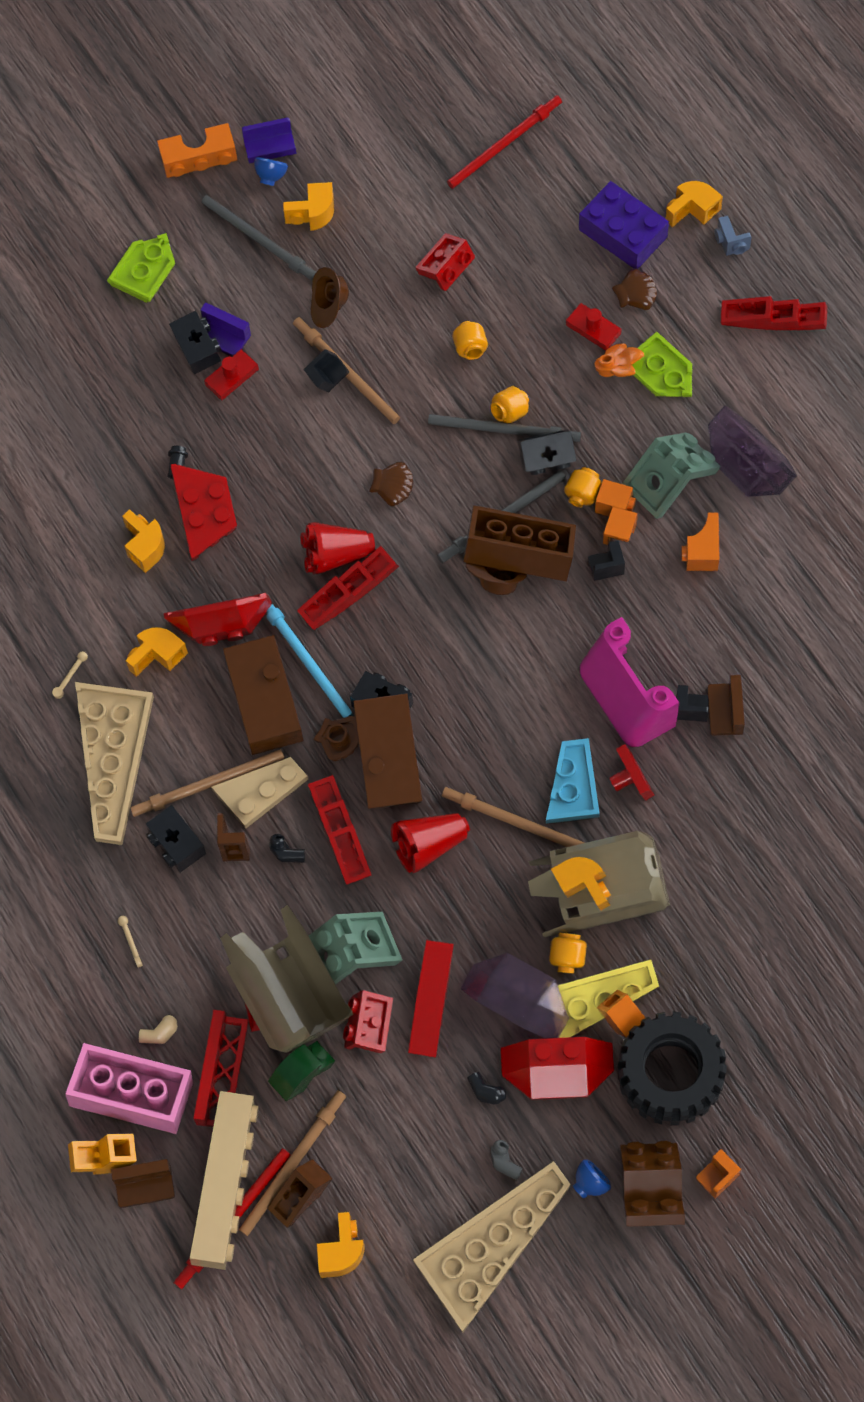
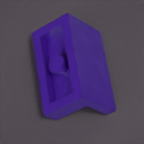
M288 117L242 127L249 164L254 163L256 157L274 159L296 154L291 123Z
M205 302L200 311L201 316L206 318L211 328L207 332L210 339L216 338L222 350L221 352L230 356L235 355L244 347L251 336L249 322Z

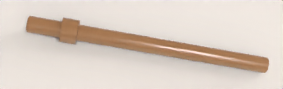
M300 317L294 320L293 325L304 335V339L311 346H315L320 352L327 349L335 353L322 340V335L315 328L311 329ZM340 358L349 370V374L345 377L392 424H396L400 416Z
M280 749L161 796L160 793L150 796V800L130 807L133 817L152 810L155 812L165 808L164 805L284 760L283 753Z
M445 787L442 793V797L461 804V808L469 811L472 809L565 847L584 843L477 800V796L466 792L463 794L448 787Z
M337 1090L326 1107H322L316 1115L317 1120L239 1228V1231L248 1237L325 1126H330L335 1119V1112L346 1098V1095L341 1091Z

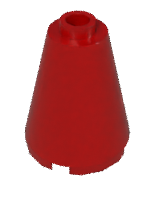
M458 813L397 821L391 826V837L393 842L398 841L400 849L396 851V854L407 872L415 873L467 838V832L470 831V827L466 818L461 817Z

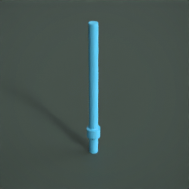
M272 604L266 612L268 621L272 626L278 628L343 718L353 716L354 714L285 622L284 614Z

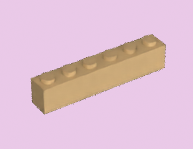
M223 1091L219 1093L190 1254L191 1265L225 1270L226 1263L232 1262L234 1245L230 1244L232 1233L237 1234L239 1216H235L236 1206H242L244 1188H240L242 1177L247 1178L249 1161L245 1160L246 1150L252 1149L254 1133H250L251 1122L256 1123L259 1106L254 1105V1096Z

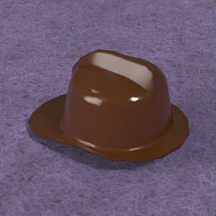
M320 268L315 273L312 281L311 318L313 323L320 328L329 327L334 322L338 311L347 302L349 296L346 281L342 276H337L331 268Z
M466 563L467 570L480 579L483 589L496 595L513 593L518 583L527 577V574Z

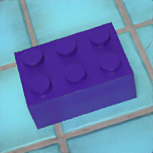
M612 181L579 213V230L634 269H638L668 237L669 221Z

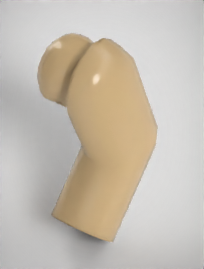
M167 1015L163 1017L154 1030L140 1029L139 1043H166L177 1030L176 1018Z

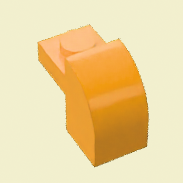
M688 181L682 183L677 187L676 198L672 199L666 207V220L669 221L671 227H674L686 215L691 213L702 224H705L721 210L723 196L704 182Z
M332 182L307 184L308 201L283 202L285 223L294 225L310 223V231L318 230L327 225L334 214Z
M129 509L122 517L125 527L135 537L125 545V550L128 558L146 573L163 556L165 550L163 534L159 523L155 519L148 523L141 514L136 516Z
M159 627L149 628L137 635L140 646L130 651L126 663L129 671L136 677L154 659L171 671L188 654L185 643L171 631Z
M574 857L551 869L567 898L587 887L600 910L610 906L607 897L611 896L603 881L597 882L606 877V874L595 861L585 857Z
M107 1134L99 1141H72L68 1144L71 1172H93V1175L111 1173V1169L131 1166L137 1161L133 1134Z
M350 1212L338 1213L340 1242L317 1244L318 1268L321 1278L346 1275L352 1272L363 1258L365 1245L363 1240L353 1241V1238L358 1237L357 1221L351 1220Z

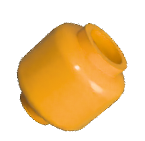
M465 321L453 331L452 338L459 356L468 360H475L480 358L486 351L488 342L484 329L479 323Z
M514 386L507 387L498 392L492 398L491 412L496 420L509 424L524 417L529 409L528 395Z
M582 467L571 473L564 487V492L569 498L570 504L582 508L583 505H592L596 501L602 484L597 472Z
M559 933L558 937L551 940L550 964L558 966L557 972L574 974L575 968H582L585 965L586 942L581 940V935Z

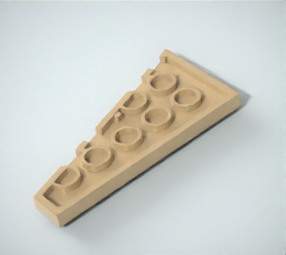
M75 682L94 838L96 842L122 845L154 695L152 692Z
M554 1161L413 1259V1262L462 1333L570 1188L571 1184Z

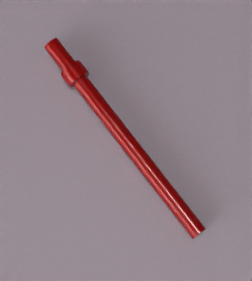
M556 95L544 105L540 104L533 110V114L447 180L449 187L452 189L538 121L542 122L548 118L549 113L562 103L561 98Z
M282 1148L244 1194L242 1206H236L235 1216H239V1219L291 1156L288 1151ZM190 1258L185 1262L187 1266L173 1282L181 1290L196 1272L199 1274L204 1268L191 1265Z

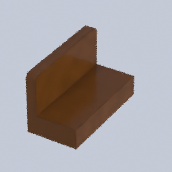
M730 675L729 683L709 684L707 687L710 733L713 736L742 735L744 731L741 675Z
M217 813V844L223 862L250 860V849L245 832L228 833L223 813Z
M168 1159L111 1169L112 1181L116 1185L118 1206L120 1208L175 1198L171 1165Z

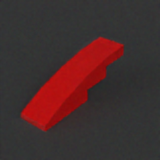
M771 296L722 300L721 324L763 330L826 329L827 305L826 302L800 304L799 299L773 301Z
M380 546L362 563L357 561L339 578L337 576L333 577L297 611L308 625L315 630L361 599L394 572L399 565Z
M331 775L309 783L310 793L345 884L347 885L372 876L334 776Z
M426 940L408 1051L410 1054L430 1057L437 1056L454 944Z

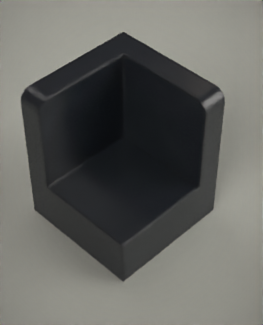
M324 349L303 369L317 388L328 393L349 374V370L337 354L327 349Z
M619 540L608 542V552L588 557L594 581L624 575L625 561Z
M678 685L676 698L679 701L677 720L707 722L709 713L708 696L688 694L687 685Z

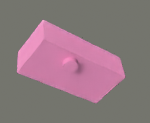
M83 1043L66 1091V1098L69 1106L177 1134L193 1086L191 1070Z

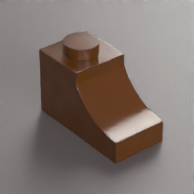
M312 1159L293 1171L267 1209L288 1228L321 1196L333 1178Z

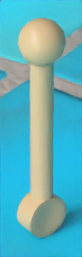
M83 651L78 653V659L59 687L53 689L52 694L55 698L60 699L63 697V689L80 664L87 660V653Z
M120 916L118 924L124 930L137 967H142L141 959L127 925L128 918Z

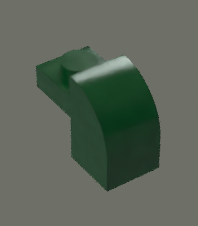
M318 1041L307 1047L303 1044L280 1063L268 1082L285 1101H288L304 1092L311 1080L331 1068L335 1060Z

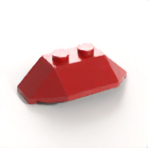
M261 593L164 613V618L170 625L196 643L203 646L216 645L220 640L238 641L243 639V636L250 635L268 611L272 602L267 593Z
M588 1037L528 1039L501 1048L502 1077L531 1100L588 1098L614 1072L613 1045L611 1042Z

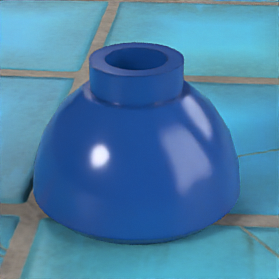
M256 157L254 160L255 171L261 178L260 183L274 186L275 181L281 179L288 169V165L283 162Z
M584 1159L577 1168L576 1183L573 1185V1188L581 1197L586 1198L588 1195L599 1196L611 1190V1183L593 1162Z

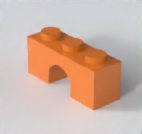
M225 123L205 128L206 141L198 148L187 147L183 143L181 135L157 140L166 177H179L185 173L203 171L209 167L227 165L237 161L236 148L229 124Z

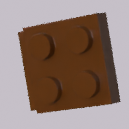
M659 1141L654 1144L630 1142L627 1145H620L626 1226L685 1225V1213L682 1202V1168L677 1143L669 1141Z

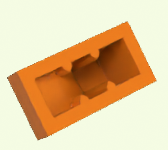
M708 513L703 529L694 536H687L686 546L681 547V561H686V571H718V513Z

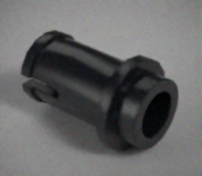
M172 446L171 450L168 451L170 462L167 477L173 479L171 464L184 466L185 459L188 458L186 448L183 446Z

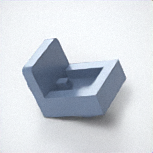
M729 217L718 218V226L714 230L717 243H722L726 256L742 254L749 250L752 238L750 233L736 236Z

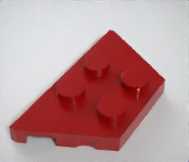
M171 464L172 477L190 558L193 561L209 547L212 548L221 538L228 536L237 529L236 518L226 477Z

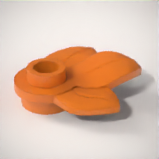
M624 343L613 345L605 351L604 355L596 359L594 363L595 369L603 377L634 375L636 373L632 365L644 357V352L635 347L627 348V345Z

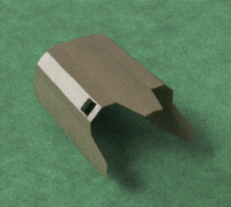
M634 831L550 851V856L528 861L530 866L552 864L553 868L574 857L591 859L606 874V877L597 882L603 881L611 896L607 897L610 906L600 910L587 887L567 898L551 870L528 881L531 896L559 898L562 916L566 924L542 933L544 938L559 935V933H570L665 911L667 906H670L653 837L644 832ZM578 907L579 914L569 916L567 909Z
M288 905L281 909L288 937L273 947L262 951L244 932L232 938L226 933L220 939L231 962L226 969L268 1046L272 1049L288 1053L337 1027L352 1016L353 1013L349 1005H346L303 926ZM284 946L289 956L280 960L276 951Z

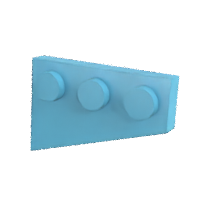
M589 738L562 741L546 816V824L598 818L600 812Z

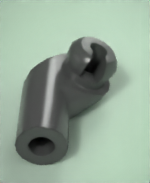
M497 1140L490 1150L493 1167L517 1181L523 1168L510 1161L508 1143L504 1140Z

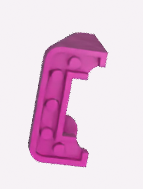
M621 617L606 626L580 664V675L622 740L628 746L639 747L676 727L679 701L673 692L665 686H655L647 691L623 657L627 653L626 645L630 641L631 631Z

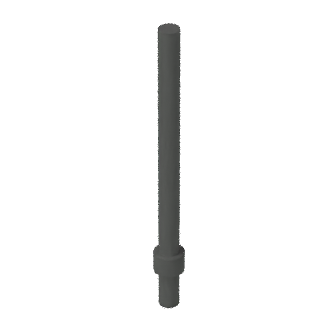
M204 196L202 204L286 262L295 273H301L313 281L316 271L308 267L306 261L284 250L210 196Z
M429 414L428 424L531 437L561 431V427L556 426L543 428ZM571 431L573 442H580L581 432Z
M559 470L501 511L517 513L566 479L565 474ZM467 535L464 537L459 536L453 540L451 546L437 555L438 560L443 564L457 553L462 554L465 552Z

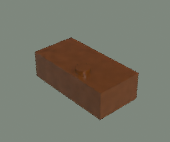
M473 505L463 562L567 582L573 559L576 525Z
M272 635L224 648L226 663L252 755L304 741L275 636Z
M408 694L354 701L368 809L422 802Z

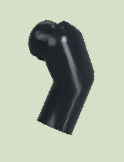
M281 834L271 836L269 848L279 861L305 863V849H290L284 841V836Z
M480 1072L473 1073L467 1077L476 1098L480 1102L494 1105L506 1099V1090L501 1086L486 1085Z

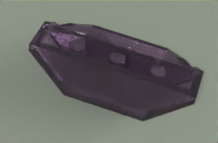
M724 406L708 424L711 454L714 455L715 461L721 466L720 470L747 497L781 495L797 477L789 460L754 425L729 407Z
M509 953L473 964L461 987L462 991L478 1003L543 1038H559L569 1020L556 979Z

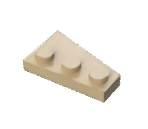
M289 757L217 784L211 788L246 829L308 780V776Z

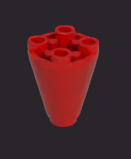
M312 522L306 525L305 532H302L300 535L301 546L306 548L307 555L304 559L306 573H313V575L367 557L375 551L373 534L367 533L364 530Z

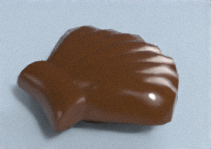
M631 269L621 284L612 287L621 308L629 305L649 310L657 297V289L651 276L645 272H640L638 269Z
M396 462L383 470L374 469L373 481L369 492H377L388 505L395 506L409 497L413 488V475L403 462Z
M349 716L334 721L328 718L324 719L323 725L314 737V740L322 743L325 753L330 760L339 761L342 758H346L353 754L358 747L359 736L356 717Z

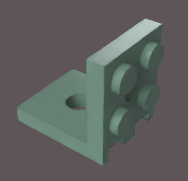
M685 432L655 438L622 483L623 485L633 487V496L656 519L663 517L691 479L714 475L721 467L715 461L714 455L701 448L697 444V439L689 433ZM654 475L660 480L658 489L652 485V477Z
M383 912L336 914L309 935L335 985L357 968L394 966L402 961ZM325 951L328 954V958L326 961L324 959Z

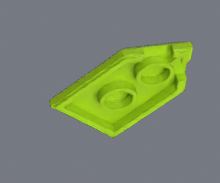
M167 233L157 235V238L132 242L107 279V282L146 303L150 302L175 265Z
M655 332L638 347V349L644 352V357L632 365L636 373L633 376L655 396L692 397V363L664 337Z

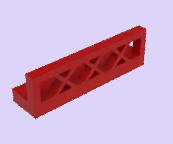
M213 1010L193 1117L196 1125L214 1127L215 1120H210L209 1116L210 1110L218 1104L219 1094L215 1090V1083L226 1076L231 1083L230 1090L227 1092L236 1093L249 1025L248 1019L227 1017L225 1011ZM226 1024L241 1026L240 1036L230 1042L224 1035ZM223 1039H224V1041L227 1043V1045L222 1048ZM238 1043V1048L236 1051L233 1046ZM231 1049L236 1056L235 1063L225 1069L220 1063V1056ZM219 1066L222 1072L217 1075ZM233 1070V1076L231 1078V1076L228 1073ZM213 1094H215L217 1099L212 1102Z

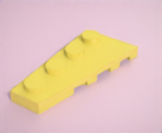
M647 960L544 989L557 1038L573 1037L604 1019L597 1007L616 990L628 994L634 1002L658 988L659 984L652 960Z

